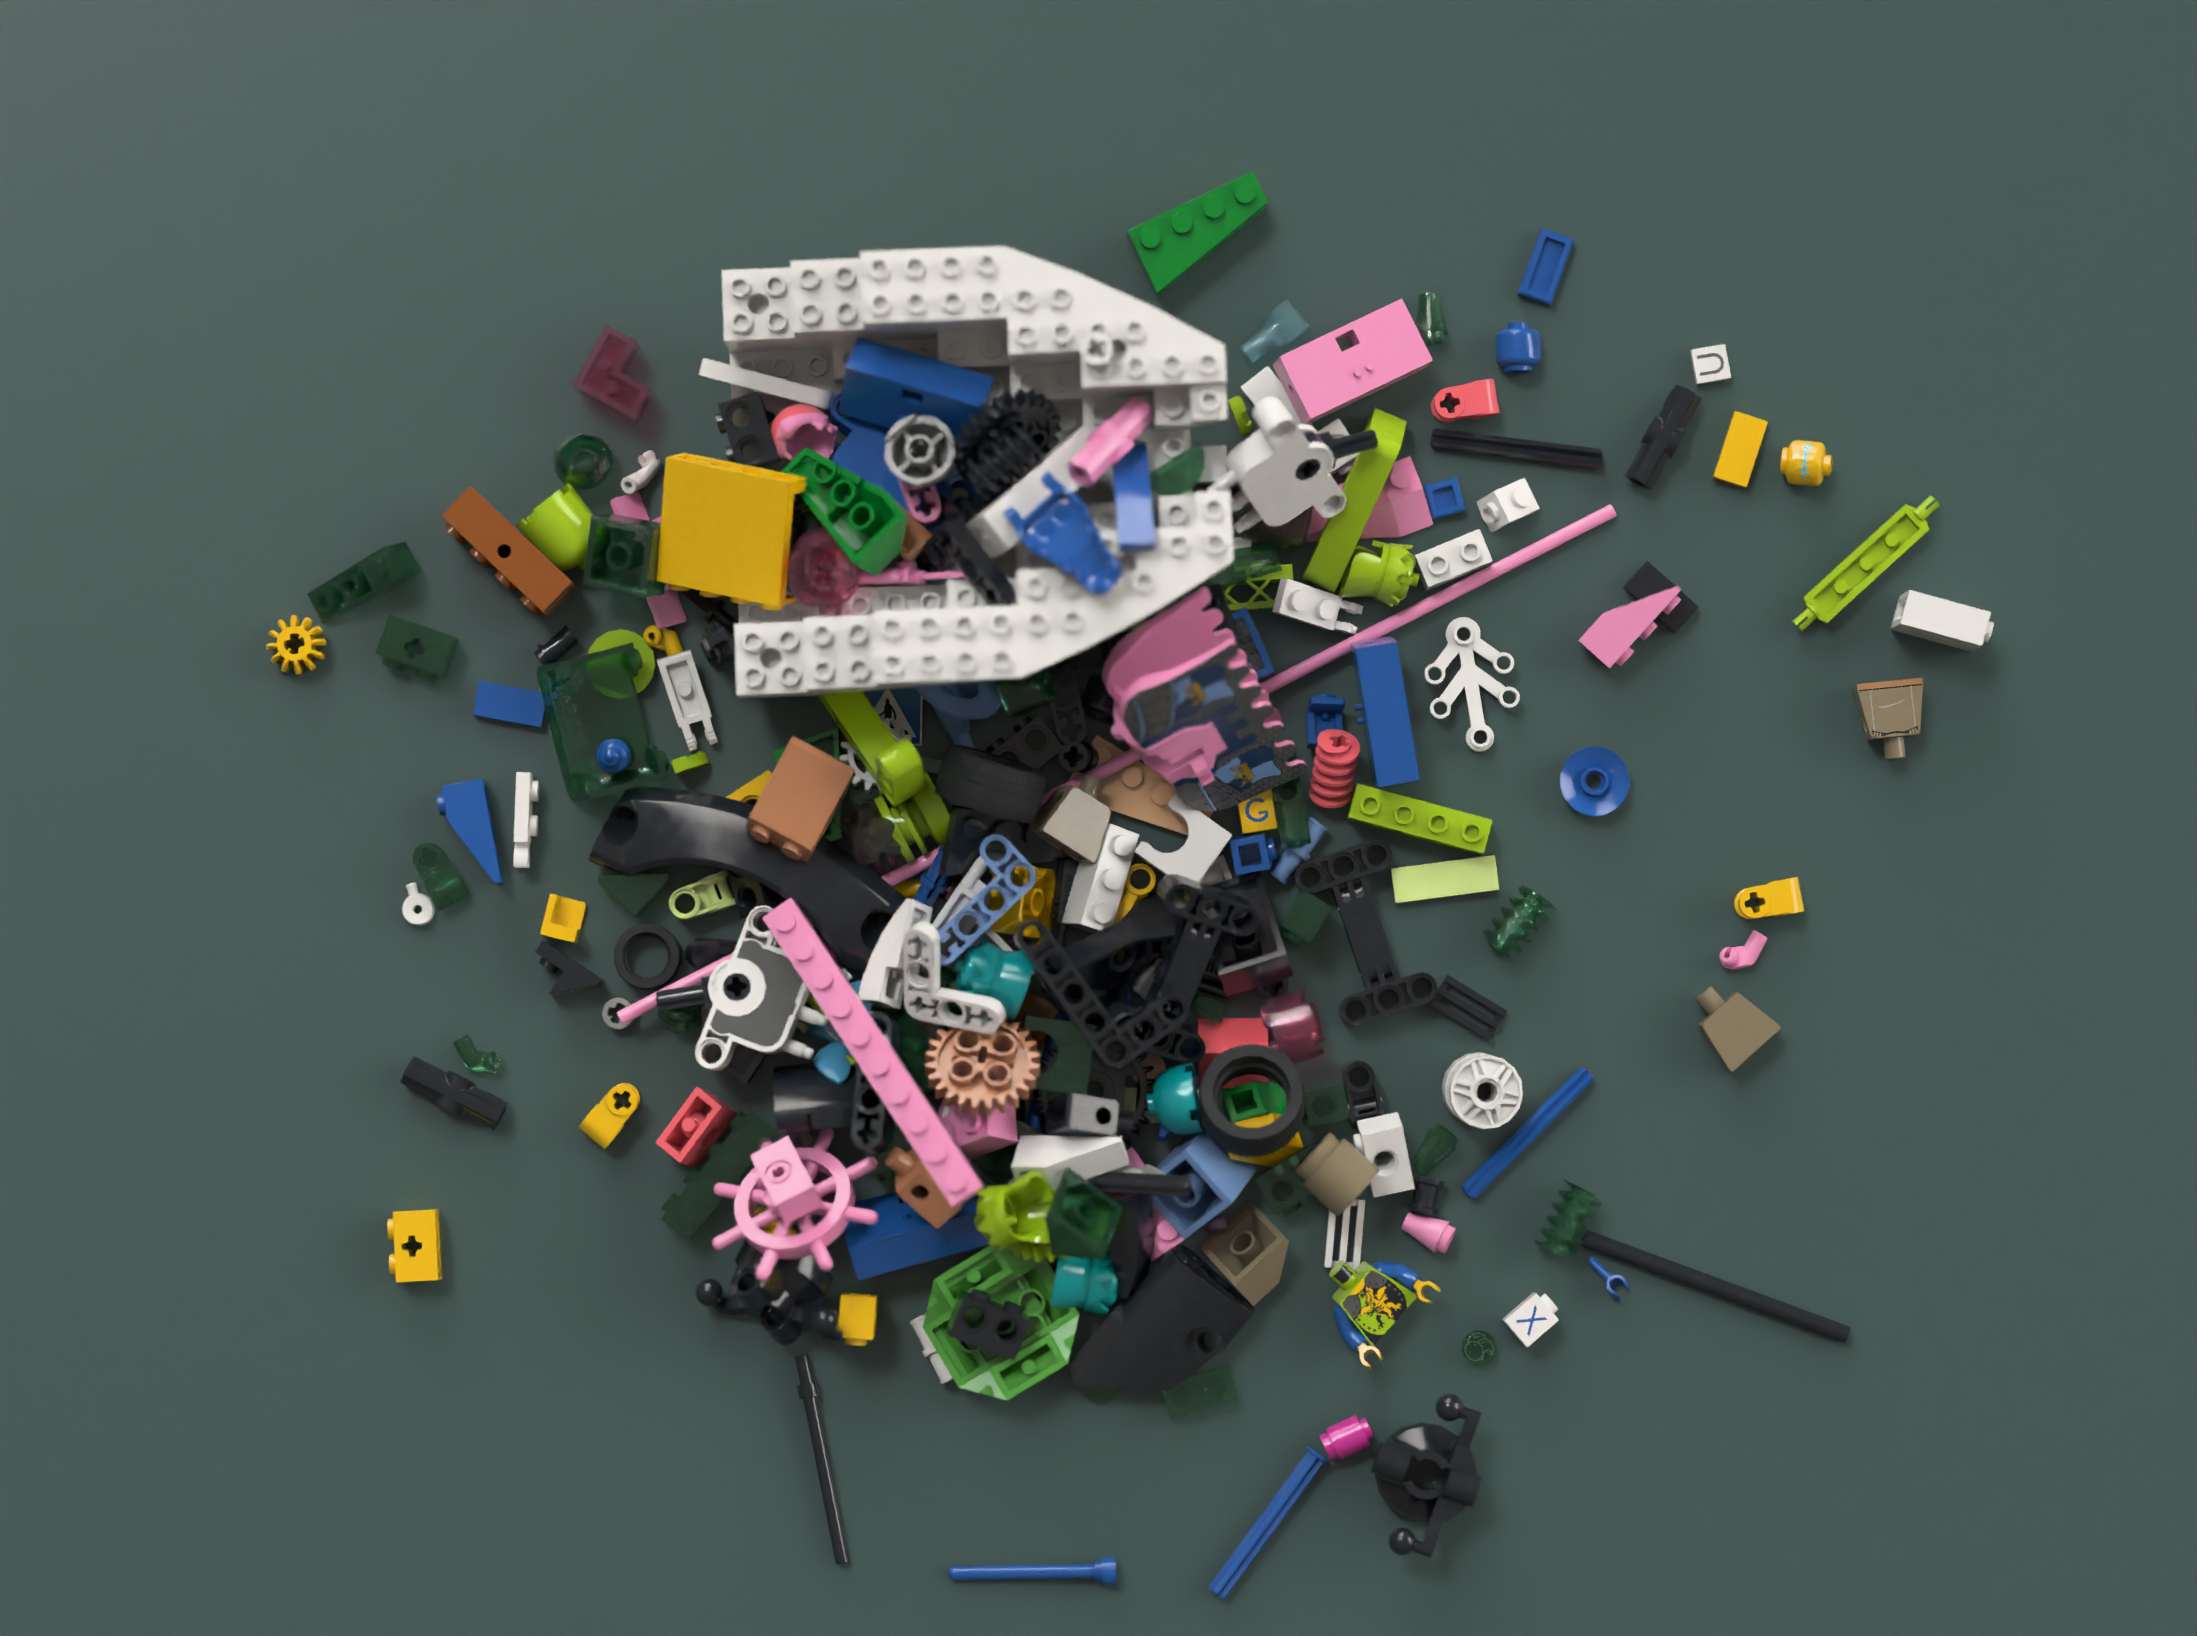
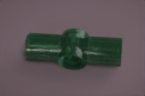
M1296 752L1286 762L1297 760ZM1300 777L1271 788L1281 848L1295 849L1310 844L1311 836ZM1290 789L1297 795L1293 799L1284 800L1279 796V793L1282 790Z

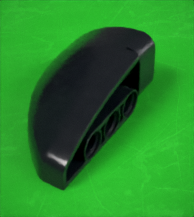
M814 1063L774 1067L773 1087L777 1133L852 1126L857 1069L851 1064L846 1080L842 1085H838L820 1073ZM911 1075L937 1115L944 1097L936 1098L935 1088H929V1080ZM877 1092L869 1097L868 1106L870 1109H874L880 1104L881 1098ZM867 1116V1120H869V1121H871V1119H874V1120H876V1121L879 1120V1119H876V1118Z

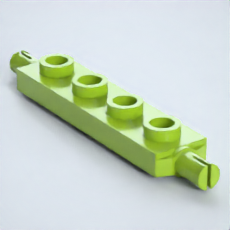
M1929 495L1916 509L1908 504L1901 507L1802 598L1807 609L1792 621L1793 625L1797 626L1806 618L1797 628L1800 632H1803L1815 619L1825 624L1828 623L1929 530L1925 519L1940 507V504L1936 501L1927 510L1925 508L1935 498Z

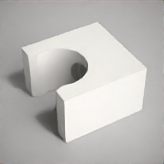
M1175 794L1167 807L1171 813L1178 815L1185 822L1188 829L1186 843L1177 851L1161 853L1153 849L1149 843L1141 841L1134 854L1165 876L1177 874L1200 882L1231 839L1232 834L1200 811L1185 805L1179 796Z

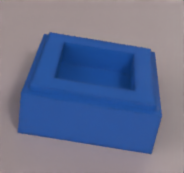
M1457 477L1423 486L1432 520L1466 511Z

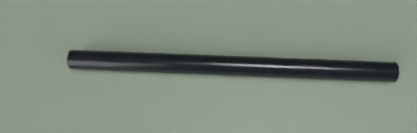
M1586 1230L1581 1243L1582 1247L1845 1343L1851 1327L1590 1230Z

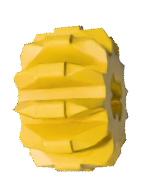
M292 615L290 627H288L285 621L280 619L277 623L282 632L279 634L274 630H270L268 633L269 636L277 639V643L267 644L266 649L269 651H279L272 656L271 662L277 664L283 661L281 670L285 673H288L294 664V671L297 675H302L303 663L312 671L316 669L311 658L314 656L317 659L323 660L325 657L323 653L316 651V647L327 645L325 639H315L322 633V628L316 626L310 630L312 619L308 617L300 625L298 616ZM299 636L298 639L305 642V644L299 647L298 653L295 654V651L289 648V644L294 643L295 637Z

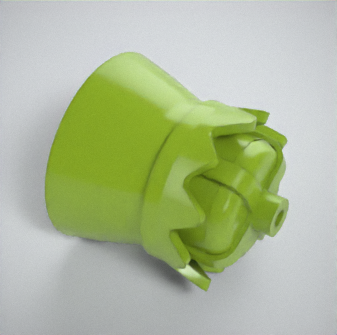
M1372 540V546L1380 547L1378 553L1363 546H1356L1341 578L1339 597L1369 596L1391 607L1399 605L1400 600L1406 598L1409 586L1416 587L1419 581L1420 573L1413 572L1416 559L1413 554L1406 550L1412 549L1413 545L1391 542L1388 544Z
M1031 1171L1010 1185L987 1186L986 1189L976 1193L980 1198L977 1200V1210L974 1217L977 1230L989 1240V1245L996 1246V1252L1020 1241L1051 1243L1055 1240L1059 1229L1057 1200L1051 1185L1040 1172Z

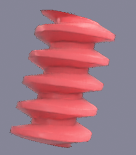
M1327 729L1320 732L1317 737L1318 745L1315 749L1316 756L1310 780L1309 797L1320 807L1338 808L1349 803L1353 796L1360 743L1356 737L1346 731Z

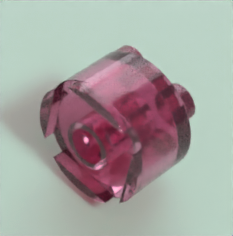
M822 526L800 536L791 547L788 562L789 586L794 596L806 606L813 608L815 606L827 607V609L836 608L846 603L855 593L859 580V567L854 565L825 526Z
M1306 987L1267 999L1266 1006L1260 1008L1265 1028H1272L1275 1038L1274 1041L1270 1042L1271 1048L1283 1053L1284 1056L1293 1062V1065L1327 1054V1048H1319L1318 1042L1325 1039L1314 1003L1305 1002L1303 997L1310 995Z

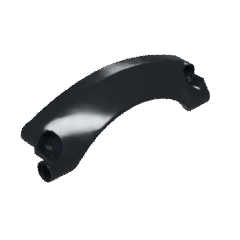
M636 786L625 789L613 806L608 820L603 825L593 845L589 862L624 876H630L642 870L670 864L708 865L747 876L764 884L787 900L789 898L794 899L803 914L821 932L838 961L842 965L862 973L865 972L871 954L884 929L906 900L904 895L895 890L873 870L823 836L808 862L801 858L795 860L786 856L780 847L771 842L763 843L758 841L750 834L749 830L745 829L754 805L689 790Z

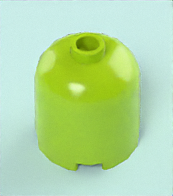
M567 483L561 491H556L533 510V513L526 517V520L523 518L515 525L560 571H569L576 566L584 570L599 558L595 551L602 545L604 539L603 529L570 483Z

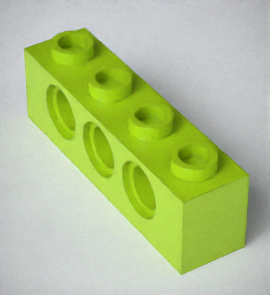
M1358 783L1355 786L1347 815V820L1480 856L1484 854L1493 821L1488 818Z

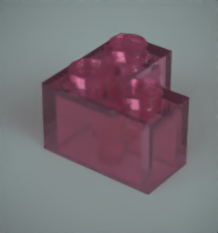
M606 324L572 384L575 390L636 424L654 394L651 388L625 375L640 348L638 342Z

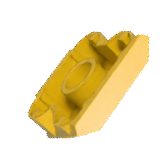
M1022 866L1015 867L1012 884L1017 887L1027 885L1031 878L1029 870ZM1032 866L1036 874L1035 884L990 926L992 931L1014 935L1015 928L1020 922L1036 920L1042 922L1051 933L1052 923L1050 914L1055 891V870ZM991 869L989 872L993 875V880L997 875ZM993 890L990 894L989 910L998 911L1004 906L1005 899L1001 892ZM1028 926L1024 929L1022 936L1040 939V932L1035 926Z

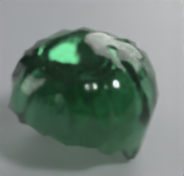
M583 433L575 434L556 447L553 457L554 471L562 483L565 485L570 483L575 490L594 489L606 480L608 474L611 473V466L613 465L612 451L602 438Z

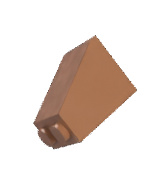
M792 736L754 806L745 829L749 830L750 834L758 841L763 843L771 842L777 845L786 856L795 860L801 858L808 862L845 798L855 769Z

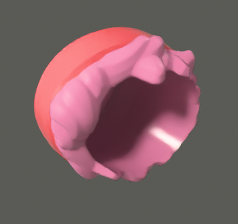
M798 404L787 407L776 416L772 423L771 434L780 459L786 458L791 462L805 447L830 459L835 450V435L838 427L831 423L828 415L814 406Z

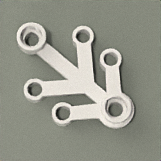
M1460 617L1454 619L1446 629L1447 646L1433 664L1428 665L1424 671V679L1427 683L1431 685L1440 684L1445 678V669L1459 653L1460 670L1442 695L1431 702L1429 711L1436 719L1446 718L1451 711L1452 703L1462 689L1465 688L1471 728L1466 732L1465 741L1472 751L1484 752L1493 744L1494 734L1491 728L1485 725L1479 686L1495 696L1504 708L1515 707L1520 700V695L1515 688L1505 687L1477 667L1473 651L1493 663L1494 670L1499 674L1509 673L1514 667V659L1509 653H1500L1480 638V628L1474 620ZM1460 628H1466L1469 631L1470 637L1468 640L1462 641L1457 637V631ZM1506 657L1510 662L1509 668L1505 670L1500 669L1497 666L1498 658ZM1431 668L1440 670L1441 677L1439 680L1434 681L1429 678L1428 671ZM1506 691L1513 692L1515 695L1514 703H1505L1502 698L1503 693ZM1437 702H1442L1446 705L1447 711L1445 714L1438 715L1434 712V705ZM1483 731L1487 736L1486 742L1483 744L1476 743L1474 733Z

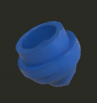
M617 738L607 739L597 748L596 760L602 770L608 773H619L630 764L631 751L624 741Z

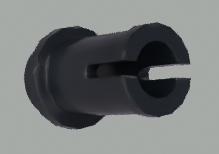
M564 626L561 631L543 645L539 643L537 645L538 649L533 653L546 669L551 665L555 667L557 665L555 661L575 645H578L579 641L568 627Z

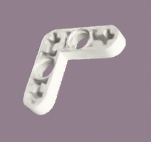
M918 922L914 924L905 934L903 940L904 1005L908 1014L921 1021L980 1033L994 1032L1005 1020L1006 1013L1003 1005L991 997L940 987L939 933L930 923ZM922 941L927 942V944L922 948ZM915 964L924 965L929 971V978L920 977L915 971ZM947 1003H957L962 1009V1015L957 1016L951 1013Z

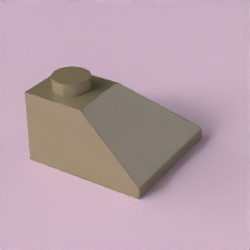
M1249 1200L1199 1248L1254 1306L1279 1283L1289 1241L1257 1206Z

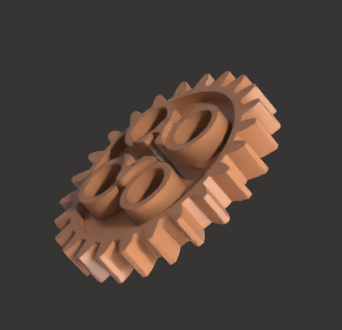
M1006 1016L1001 1025L992 1033H980L948 1026V1032L938 1029L937 1040H930V1051L926 1052L925 1074L928 1076L929 1088H935L936 1098L939 1099L946 1096V1107L958 1103V1113L960 1114L967 1107L972 1108L973 1117L977 1116L980 1109H984L986 1115L991 1117L992 1108L996 1107L1002 1114H1005V1104L1007 1103L1017 1108L1018 1097L1028 1099L1029 1089L1036 1088V1078L1040 1077V1053L1037 1052V1042L1030 1041V1032L1028 1030L1020 1032L1019 1022L1008 1026Z

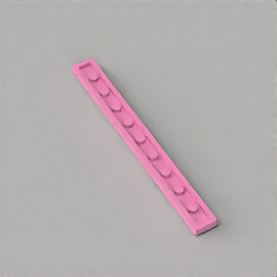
M789 898L762 918L951 1206L954 1208L958 1207L982 1190L984 1186L795 900Z

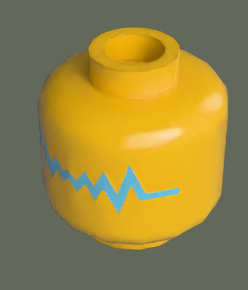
M1794 440L1788 448L1784 447L1782 450L1780 473L1786 476L1787 482L1790 484L1819 486L1824 476L1831 475L1833 456L1826 455V447L1821 442Z

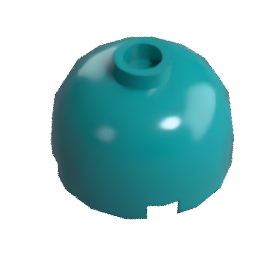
M1193 1063L1176 1065L1165 1069L1154 1081L1153 1093L1147 1094L1149 1114H1156L1160 1125L1167 1131L1175 1134L1203 1132L1201 1127L1203 1123L1199 1113V1086L1193 1084L1192 1077L1197 1076Z

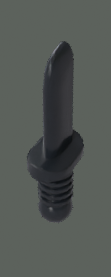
M690 588L688 591H679L707 614L704 619L708 623L714 619L725 629H729L730 633L734 634V624H739V622L735 621V618L722 609L726 604L720 599L715 603L709 597L701 596L700 590Z

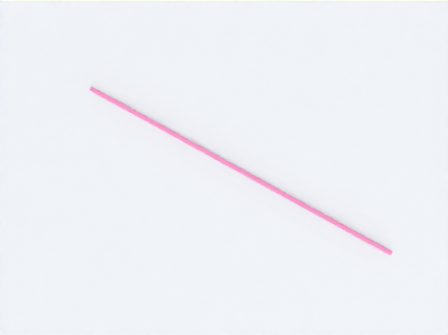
M1609 504L1259 684L1261 688H1264L1270 694L1350 653V643L1380 638L1616 517V512L1613 506ZM1130 749L1060 786H1075L1079 788L1085 774L1102 780L1141 760L1137 751ZM1056 788L1043 794L1042 798L1040 799V806L1037 809L1038 812L1042 809V807L1045 805V803L1053 794ZM940 847L909 864L907 863L889 872L881 878L893 887L930 868ZM806 917L811 926L815 927V925L809 920V918ZM733 953L661 990L702 984L701 977L710 976L716 966L725 960L731 959ZM657 992L618 1011L617 1014L622 1024L656 1008Z

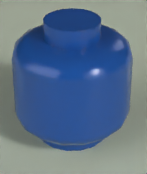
M1527 322L1508 323V329L1502 330L1496 335V362L1499 366L1505 368V373H1531L1532 367L1539 365L1541 362V336L1538 331L1529 329V323Z

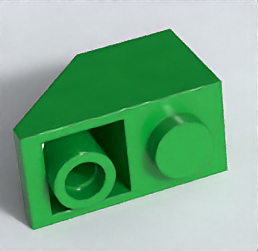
M1254 1081L1222 1091V1108L1225 1118L1232 1123L1270 1113L1282 1115L1286 1109L1287 1097L1284 1090L1277 1083Z

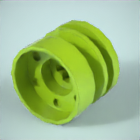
M927 771L923 773L925 789L896 807L893 806L889 809L882 795L874 799L877 805L878 819L893 848L906 859L908 864L916 860L909 847L911 844L916 842L924 856L928 854V848L924 839L928 835H931L940 847L945 843L950 815L940 796L935 793V786Z

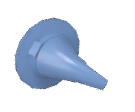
M996 681L915 687L918 693L932 704L937 719L952 743L975 748L969 733L971 729L970 719H985L996 714L1003 701L1001 688Z

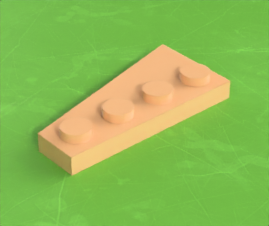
M1096 735L1091 743L1099 754L1097 766L1124 753V751ZM1137 761L1101 780L1104 785L1096 800L1109 807L1111 811L1188 836L1185 822L1178 815L1171 813L1167 807L1175 794L1178 796L1173 784L1168 783L1166 779L1154 773L1145 764ZM1074 772L1069 778V780L1083 773ZM1198 810L1208 818H1210V816L1214 812Z

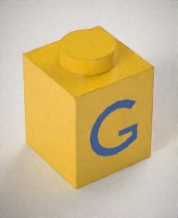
M1271 789L1237 804L1242 835L1277 829Z

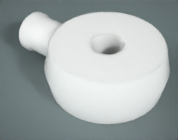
M416 882L407 884L406 888L409 896L402 905L403 917L411 925H426L434 916V903L429 896L419 893ZM416 906H421V913L417 914L415 912Z

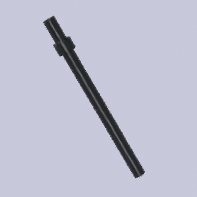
M809 1354L795 1357L800 1381L797 1389L799 1399L804 1401L836 1564L847 1563L850 1561L817 1396L820 1395L818 1381L813 1379Z

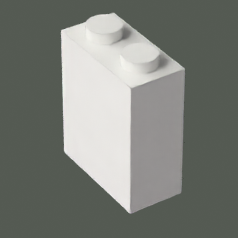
M1908 590L1899 596L1890 630L1971 652L1981 647L1984 642H1989L1994 622L1989 621L1991 615L1989 611Z

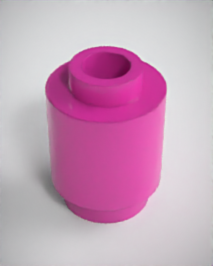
M1356 1414L1326 1428L1327 1432L1320 1435V1439L1331 1461L1337 1458L1343 1460L1370 1447L1368 1439L1374 1437L1366 1418L1358 1420Z

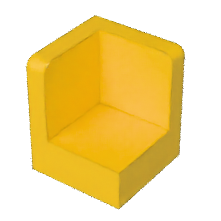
M550 894L540 934L577 943L587 906L586 903Z

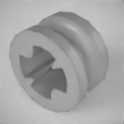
M624 998L610 999L603 1007V1020L611 1028L623 1029L628 1027L633 1021L622 1024L621 1020H619V1023L616 1024L611 1020L614 1016H609L610 1008H617L619 1003L625 1005V1007L631 1005Z

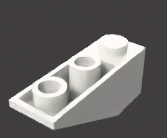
M1021 1135L1011 1168L1015 1180L1031 1171L1040 1172L1054 1191L1129 1164V1158L1122 1137Z

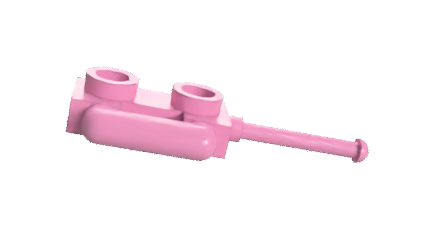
M896 562V568H889L888 564L876 577L865 570L858 571L857 574L858 585L871 587L923 585L929 579H967L962 571L926 572L925 570L917 569L916 562Z

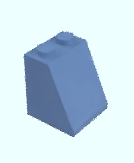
M1201 1124L1202 1133L1188 1134L1156 1167L1168 1175L1189 1176L1192 1183L1190 1195L1187 1197L1151 1195L1153 1205L1184 1239L1231 1205L1259 1168L1257 1164L1231 1160L1225 1149L1217 1145L1207 1134L1203 1124Z

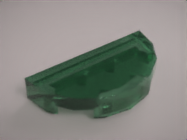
M1200 441L1149 473L1152 493L1161 496H1179L1189 492L1199 483L1205 469V453Z

